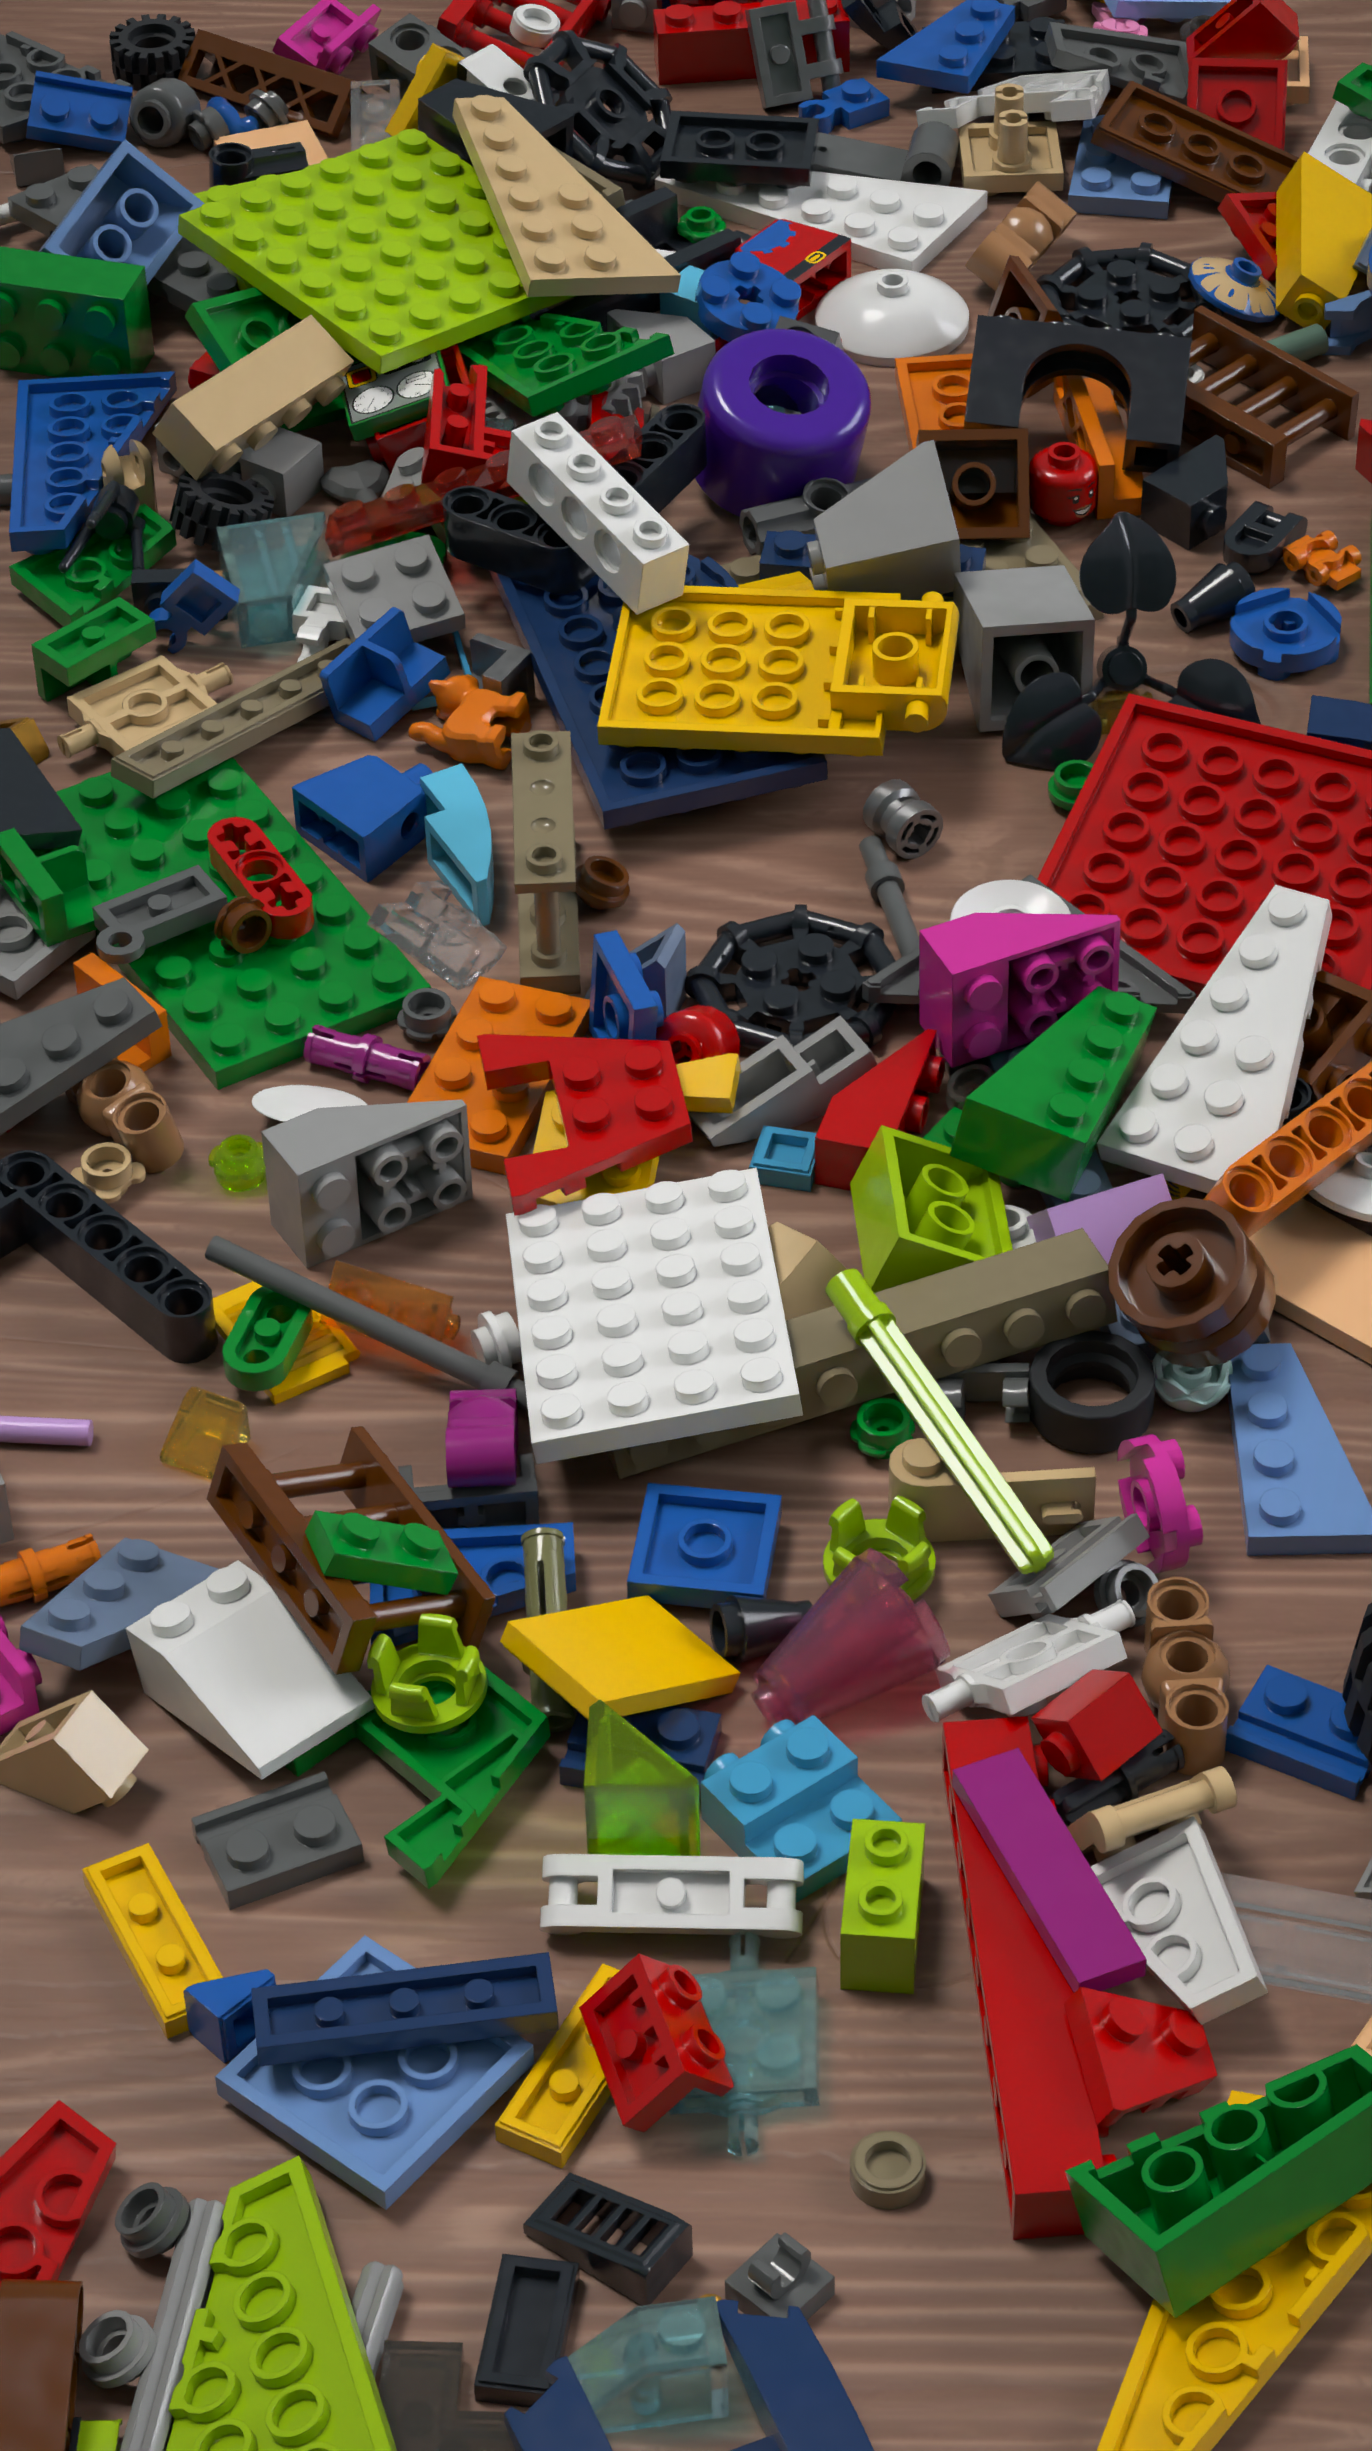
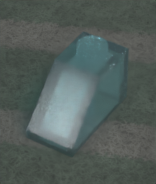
M716 2296L637 2306L568 2357L605 2434L729 2417L728 2367Z

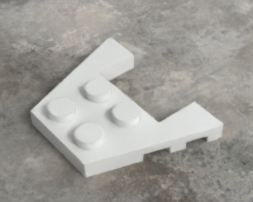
M1108 69L1020 75L981 88L976 96H962L944 101L945 108L932 109V107H925L916 111L918 127L929 121H937L947 124L954 129L960 128L978 117L993 116L995 88L1007 83L1023 87L1024 112L1027 114L1028 119L1030 118L1029 113L1044 112L1045 119L1052 120V122L1094 119L1110 90Z

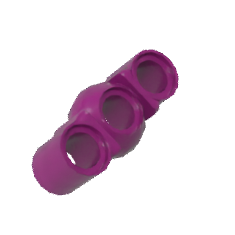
M517 1389L450 1391L448 1422L445 1431L448 1488L516 1485V1463L519 1447Z

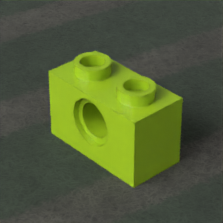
M852 1819L840 1933V1989L914 1994L924 1886L925 1823Z

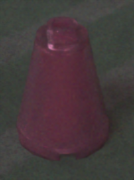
M868 1548L860 1555L855 1556L754 1673L753 1676L757 1689L751 1693V1697L760 1713L772 1726L785 1719L791 1720L797 1725L812 1715L821 1720L933 1672L950 1656V1648L945 1634L932 1610L924 1599L914 1604L907 1593L900 1587L909 1579L882 1553Z

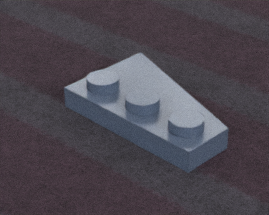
M125 1537L21 1625L19 1650L79 1671L131 1649L125 1628L150 1614L160 1604L173 1600L206 1580L218 1568L159 1549L157 1545L150 1541L132 1540Z

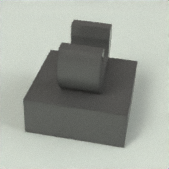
M786 2232L782 2235L776 2233L725 2280V2299L738 2301V2309L744 2314L787 2318L788 2306H798L805 2319L808 2320L835 2295V2277L812 2260L811 2252Z

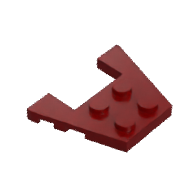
M499 1034L477 1036L487 1090L551 1079L566 1138L567 1148L503 1159L514 1216L537 1209V1198L561 1189L563 1194L567 1196L586 1188V1177L614 1165H617V1168L623 1172L693 1142L691 1122L670 1041Z

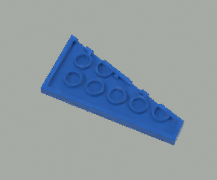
M175 371L18 380L9 524L11 552L26 551L30 554L42 555L50 553L55 549H66L85 523L87 516L91 514L97 495L104 487L101 468L104 451L112 444L118 456L130 455V439L142 441L177 391Z

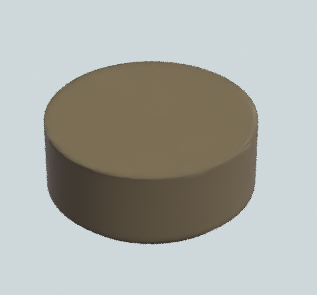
M879 2131L865 2136L855 2145L850 2156V2184L854 2193L861 2201L875 2208L891 2210L911 2204L922 2193L926 2182V2157L921 2146L913 2138L896 2131Z

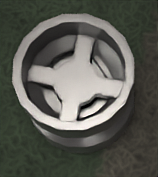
M891 779L879 785L869 795L863 808L865 824L875 834L883 838L886 837L889 847L905 859H915L928 852L938 841L943 830L941 814L931 804L920 800L917 792L901 779Z

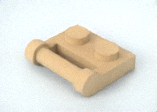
M1217 1766L1198 1773L1190 1780L1116 1806L1106 1805L1089 1811L1069 1825L1067 1829L1083 1854L1093 1851L1097 1862H1101L1136 1845L1134 1836L1158 1828L1160 1833L1193 1816L1201 1826L1202 1822L1199 1813L1208 1809L1212 1814H1216L1236 1806V1790L1227 1770L1222 1766Z

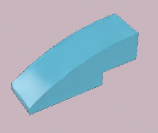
M461 763L420 777L421 787L426 794L427 816L424 819L427 860L480 928L490 924L494 905L492 834L485 803L476 783Z

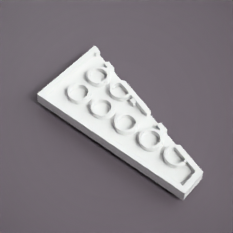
M812 171L810 186H798L792 189L779 188L774 184L749 183L743 186H732L725 182L701 180L695 183H681L675 179L660 178V175L655 179V191L662 187L670 189L677 194L678 204L689 208L698 206L709 207L719 214L721 218L758 230L764 229L775 220L786 219L851 238V260L879 269H904L920 272L987 209L988 191L816 171Z
M1278 885L1273 887L1098 1140L1097 1146L1101 1160L1151 1176L1163 1173L1167 1181L1209 1193L1230 1165L1282 1128L1284 1119L1288 1118L1304 1047V1027L1306 1019H1310L1314 1002L1312 996L1316 973L1321 971L1332 921L1331 906L1328 899Z

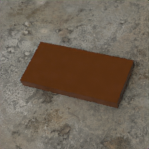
M1129 81L1095 128L1090 142L1219 203L1222 202L1226 194L1277 192L1279 186L1299 159V157L1134 81Z

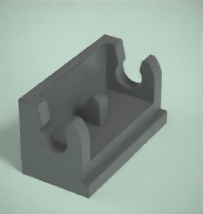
M532 1453L519 1454L521 1472L520 1477L516 1478V1485L448 1488V1485L445 1484L414 1488L412 1465L398 1466L401 1476L443 1529L540 1524L538 1489Z

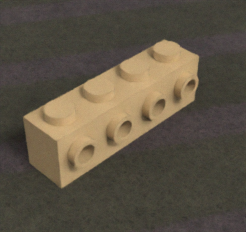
M310 315L172 402L152 434L196 481L214 469L221 474L232 467L242 456L243 450L249 446L254 451L259 450L274 437L278 428L283 424L290 429L308 415L312 405L319 402L322 406H326L336 399L346 387L342 379L354 363V360L318 321Z

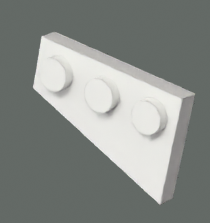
M1194 1816L1091 1866L1146 1957V1969L1201 2025L1268 1993L1205 1832Z

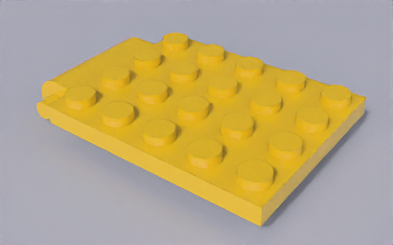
M684 585L682 596L638 615L623 601L597 725L599 745H618L621 747H668L682 750L718 749L738 752L768 751L791 752L794 754H842L856 757L883 756L886 730L918 733L934 729L944 721L949 701L959 624V610L954 602H945L940 593L933 591L925 593L921 601L902 600L900 593Z

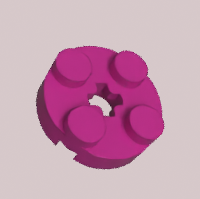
M1154 1434L1124 1440L1119 1446L1117 1462L1130 1459L1131 1477L1118 1480L1124 1518H1127L1130 1514L1137 1513L1150 1535L1148 1539L1135 1549L1138 1554L1147 1551L1152 1552L1155 1560L1146 1567L1154 1574L1182 1568L1188 1562L1190 1547L1203 1543V1528L1195 1506L1192 1504L1186 1506L1180 1479H1183L1185 1476V1463L1181 1448L1175 1439L1160 1441Z

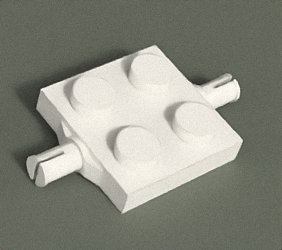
M1119 1599L1116 1603L1091 1615L1083 1614L1078 1618H1065L1049 1613L936 1668L935 1672L941 1688L922 1696L923 1708L930 1720L936 1723L967 1706L970 1708L985 1707L1005 1713L1008 1717L1034 1714L1047 1705V1697L1069 1688L1090 1670H1104L1127 1658L1119 1632L1135 1625L1133 1610L1125 1600Z

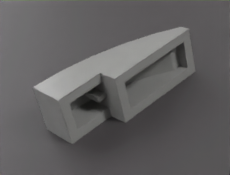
M840 1015L794 1047L782 1034L740 1063L741 1071L733 1113L688 1111V1114L713 1147L759 1138L763 1125L790 1129L824 1115L831 1098L875 1067L877 1062L872 1051Z

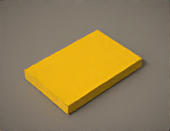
M649 1595L508 1621L500 1639V1642L510 1653L591 1723L729 1694L733 1692L741 1674Z

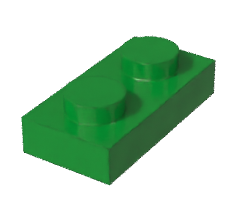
M315 1510L305 1530L306 1537L324 1576L448 1595L459 1574L439 1531L423 1524L408 1523L401 1525L372 1520L359 1513L351 1512L341 1515Z

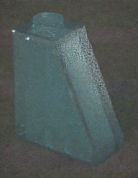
M317 512L216 527L220 569L223 570L224 579L240 589L238 603L231 609L241 648L296 640L297 634L293 633L292 614L308 585L320 586L324 577L323 564L330 562L325 513Z

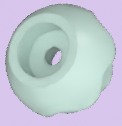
M1158 1354L1155 1355L1152 1362L1155 1376V1391L1162 1401L1180 1411L1199 1412L1211 1408L1223 1399L1231 1386L1229 1374H1233V1368L1230 1360L1223 1364L1198 1369L1171 1364Z

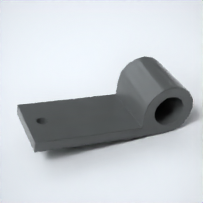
M929 121L917 127L911 137L908 150L819 132L813 171L949 186L959 152V138L949 125L937 121Z

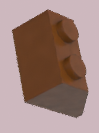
M1028 428L918 430L916 447L926 441L934 440L959 541L1030 539Z

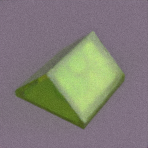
M598 1700L589 1707L584 1777L587 1853L701 1856L698 1779L602 1700Z

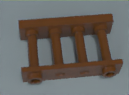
M1202 305L1194 309L1189 367L1204 360L1220 370L1197 384L1187 379L1181 439L1196 447L1211 437L1218 435L1224 439L1226 465L1271 489L1284 481L1287 446L1320 426L1346 441L1355 437L1359 392ZM1240 382L1259 391L1237 406L1218 397V395ZM1113 391L1114 400L1123 405L1120 398ZM1280 404L1299 414L1276 429L1257 419Z
M363 1426L351 1427L340 1464L271 1473L266 1469L247 1442L222 1445L206 1499L335 1675L360 1671L369 1641L374 1632L419 1625L421 1614H441L455 1618L458 1624L457 1632L463 1646H475L479 1649L488 1619L492 1614L496 1599L495 1595ZM343 1491L356 1509L329 1513L341 1515L351 1512L359 1513L372 1520L401 1525L419 1523L439 1531L459 1573L448 1595L420 1591L422 1596L369 1604L354 1586L368 1582L323 1575L305 1534V1530L313 1515L303 1516L289 1499Z

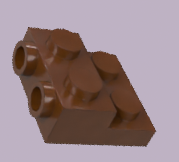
M1324 970L1316 973L1312 991L1314 1002L1310 1019H1306L1304 1027V1047L1297 1077L1303 1079L1312 1091L1311 1103H1315L1363 1068L1372 1058V991Z

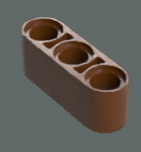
M3 2279L1 2282L0 2451H69L73 2417H75L80 2362L79 2343L83 2328L84 2289L82 2281Z

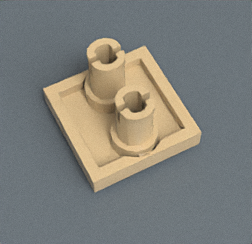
M1011 83L997 86L995 88L994 123H967L957 128L963 188L988 191L987 196L1004 192L1028 193L1034 184L1039 181L1050 191H1063L1064 171L1056 122L1028 121V116L1024 112L1023 87Z

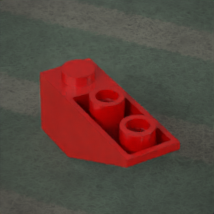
M925 1030L831 1098L815 1136V1184L851 1191L850 1182L881 1125L911 1135L913 1133H923L929 1113L928 1095L930 1092L939 1093L945 1072V1058L936 1056L937 1030Z

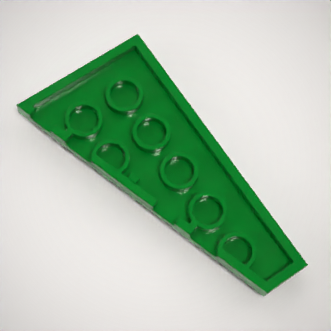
M552 313L543 314L540 316V320L531 319L529 314L457 344L468 372L471 365L480 364L488 366L487 385L532 417L549 416L559 412L564 408V403L582 395L589 396L602 393L611 387V382L675 354L669 334L656 332L650 336V339H640L635 328L623 326L615 332H603L600 322Z

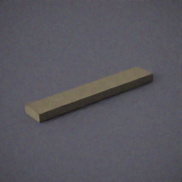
M344 638L111 759V777L151 798H155L330 706L319 677L320 672L351 645L352 640Z

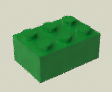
M0 246V369L58 378L135 374L145 371L155 354L145 266Z

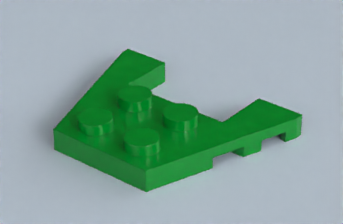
M486 1667L488 1688L483 1703L471 1717L455 1727L428 1734L404 1732L388 1725L381 1719L374 1708L284 1765L294 1775L299 1777L353 1738H358L433 1802L384 1836L388 1855L427 1889L438 1883L551 1736L547 1716ZM428 1681L419 1685L427 1687L435 1705L443 1703L453 1696L456 1691L451 1684L443 1681Z

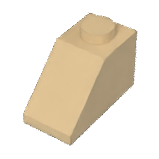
M90 1690L23 1719L15 1725L0 1744V1784L72 1814L100 1803L105 1807H110L123 1798L133 1787L137 1777L132 1771L149 1749Z

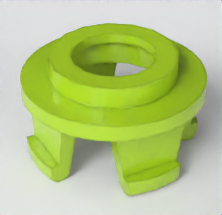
M897 1495L891 1503L887 1519L864 1520L861 1505L856 1499L851 1498L841 1504L829 1518L828 1525L832 1527V1533L823 1555V1572L831 1589L850 1603L875 1609L898 1607L921 1596L931 1585L936 1569L934 1549L925 1537L923 1521L926 1520L925 1511L913 1501ZM880 1557L898 1563L895 1580L872 1582L869 1566L865 1560Z
M421 1614L418 1625V1643L409 1645L399 1651H396L391 1638L386 1634H379L373 1641L367 1657L368 1669H373L374 1674L371 1695L376 1712L388 1725L409 1733L428 1734L440 1732L455 1727L467 1720L483 1703L488 1688L485 1667L475 1646H463L457 1632L458 1624L455 1618L441 1614ZM428 1681H443L451 1684L456 1691L446 1701L435 1705L427 1687L419 1685Z

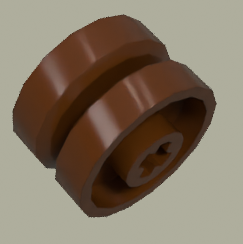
M1183 1197L1160 1202L1138 1215L1117 1239L1108 1263L1109 1290L1120 1310L1130 1323L1137 1328L1148 1346L1155 1353L1174 1365L1198 1369L1226 1363L1246 1351L1268 1326L1276 1302L1274 1275L1253 1242L1249 1240L1233 1214L1209 1200Z

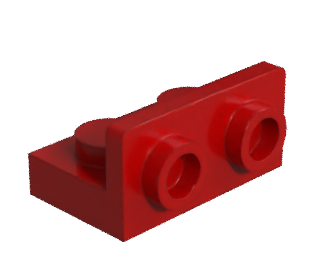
M639 1953L584 2002L579 2009L623 2126L644 2133L694 2088L723 2097L734 2087V2083L724 2060L726 2055L724 2045L713 2032L702 2005V1990L697 1980L682 1966L676 1964L669 1965Z

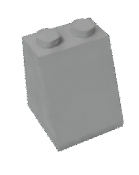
M934 440L921 443L814 518L816 540L806 542L811 565V568H809L810 578L815 590L900 593L902 600L922 599L925 593L931 591L940 594L954 591V572H961L960 542Z
M1064 565L954 572L953 602L959 610L956 641L979 732L1004 730L1007 716L1019 694L1031 681L1042 675L1055 672H1064L1071 675L1079 684L1082 696L1091 689L1095 618Z

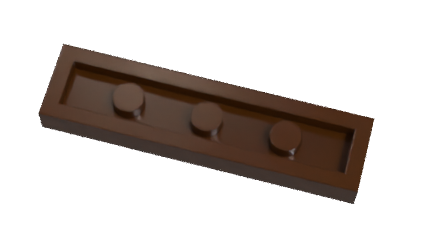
M201 29L197 31L177 78L187 83L196 92L211 97H223L229 103L241 107L246 106L250 102L249 95L256 89L262 90L265 93L280 87L295 91L298 98L286 104L289 113L286 115L289 123L308 120L313 131L338 139L350 110L368 116L375 100L369 92L352 79ZM205 57L212 64L219 66L221 72L203 81L195 77ZM244 74L258 79L259 85L241 94L238 93L233 79ZM225 83L226 88L220 87ZM319 100L334 104L327 122L315 118L311 104ZM303 109L304 114L298 113V111Z

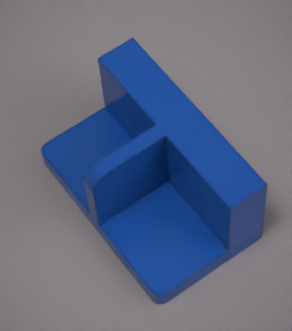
M392 607L320 672L319 677L335 722L376 742L431 691L428 686L431 680H444L451 672L445 656L413 641L404 611Z

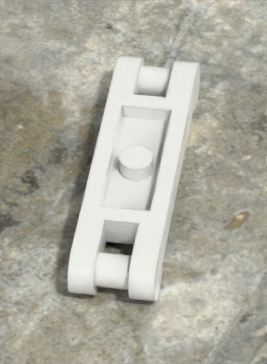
M550 1854L543 1857L542 1880L549 1882L548 1905L541 1907L540 1930L545 1933L572 1935L582 1932L761 1935L780 1939L802 1936L803 1913L796 1910V1887L804 1884V1862L799 1859L783 1857ZM598 1882L597 1905H577L579 1883ZM746 1885L767 1886L766 1908L745 1907Z

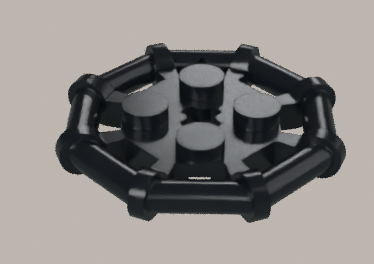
M571 30L557 32L553 37L552 43L538 56L530 57L525 62L523 74L530 83L534 101L562 108L574 114V130L590 147L574 132L573 159L604 178L631 184L638 191L653 188L655 179L660 175V159L671 115L670 102L673 98L667 88H659L627 55V48L620 43L611 46L580 38ZM561 61H566L572 69V71L569 72L564 67L559 65V63ZM597 62L603 64V67L598 68L593 65ZM552 88L558 90L560 98L556 103L554 102ZM603 104L608 106L611 111L607 110ZM646 112L648 114H652L653 118L649 122ZM643 142L654 149V153L651 156L642 146ZM616 155H620L624 157L626 162L615 160L613 158Z
M1142 242L1140 247L1091 251L1088 247H1082L1074 250L1072 258L1053 273L1042 275L1036 280L1059 312L1064 323L1068 325L1094 328L1114 327L1122 331L1149 334L1168 333L1176 337L1192 338L1194 309L1202 305L1221 317L1224 315V311L1206 301L1194 289L1188 277L1191 264L1153 249L1152 243ZM1150 270H1151V271H1154V272H1156V273H1159V274H1161V275H1164V276H1166V277H1163V276H1160V275L1155 274V273H1153V272H1150ZM1079 278L1083 281L1078 287L1070 286ZM1192 296H1193L1194 299H1195V302H1182V301H1181V300H1184V299H1188V298H1190V297H1192Z
M795 904V910L742 924L734 921H728L717 929V939L699 965L687 972L685 980L686 993L693 999H696L699 1005L712 1006L725 1013L736 1026L740 1038V1046L759 1051L782 1034L794 1047L840 1015L867 1047L871 1048L882 1040V1029L899 1005L895 1003H870L866 1010H861L860 1012L851 1009L854 1004L858 1008L861 1002L868 1003L862 998V983L873 976H861L857 968L868 961L875 974L896 961L884 942V931L872 922L859 925L807 910V904ZM792 935L791 940L763 947L757 945ZM834 943L842 944L843 946L837 948L834 947ZM731 959L741 966L736 975L722 973ZM795 986L808 987V990L799 991ZM736 1001L740 1010L729 1009L726 1002ZM767 1023L781 1027V1032L768 1029Z

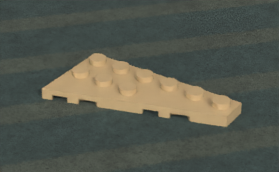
M478 95L474 98H455L452 116L527 297L678 292L681 275L504 97Z

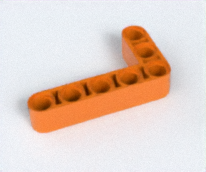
M1372 1061L1230 1165L1203 1200L1213 1201L1233 1214L1249 1238L1353 1160L1357 1153L1363 1152L1372 1145Z

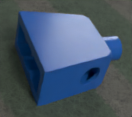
M367 755L298 783L292 787L296 831L307 841L368 883L425 838L426 794L421 787L420 777L432 774L433 772L425 764L419 763L401 773L379 757Z

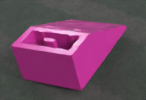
M972 913L919 930L920 1025L924 1030H937V1048L952 1068L1033 1042L1098 986L1118 992L1121 920L1117 915Z

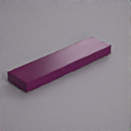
M1016 1748L954 1769L952 1787L1073 1992L1080 1986L1103 1991L1146 1976V1957L1020 1749Z

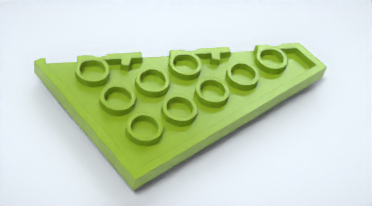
M298 2155L229 2189L222 2214L224 2229L221 2236L214 2243L209 2265L215 2273L206 2307L196 2309L182 2358L184 2373L181 2381L174 2388L168 2409L174 2418V2423L166 2451H397L311 2174Z

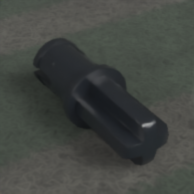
M1162 1729L1163 1732L1104 1780L1096 1781L1077 1778L1054 1791L1050 1799H1054L1056 1810L1064 1824L1069 1826L1087 1812L1103 1806H1115L1138 1798L1139 1791L1168 1774L1175 1773L1184 1768L1185 1758L1179 1744L1166 1752L1163 1749V1746L1173 1741L1175 1737L1166 1729Z

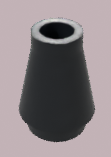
M1230 562L1227 565L1218 563L1181 599L1171 604V615L1177 626L1185 633H1189L1197 627L1234 616L1235 607L1238 602L1245 596L1256 592L1254 583L1248 572L1239 563Z
M729 1595L725 1603L713 1604L710 1611V1635L714 1651L724 1659L732 1658L737 1664L800 1642L813 1641L817 1633L816 1614L809 1600L786 1601Z

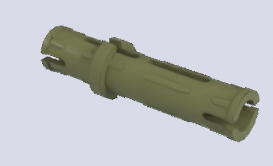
M549 1527L528 1530L521 1536L527 1618L566 1611L565 1536L563 1537V1533L560 1530ZM522 1663L523 1671L530 1676L531 1704L547 1716L550 1732H560L571 1728L575 1721L573 1707Z

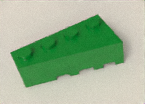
M1098 986L966 1097L949 1156L1068 1202L1097 1147L1098 1140L1108 1126L1139 1066L1157 1007L1138 1001L1128 993L1115 992Z

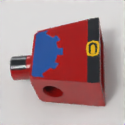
M786 219L773 221L754 236L739 230L734 231L741 236V245L735 248V253L741 251L750 252L759 258L760 263L776 269L788 279L799 284L801 297L797 321L814 310L828 291L851 277V238Z

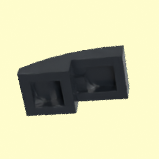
M841 0L843 9L866 34L889 50L894 49L918 33L895 0H890L879 8L875 6L872 0Z

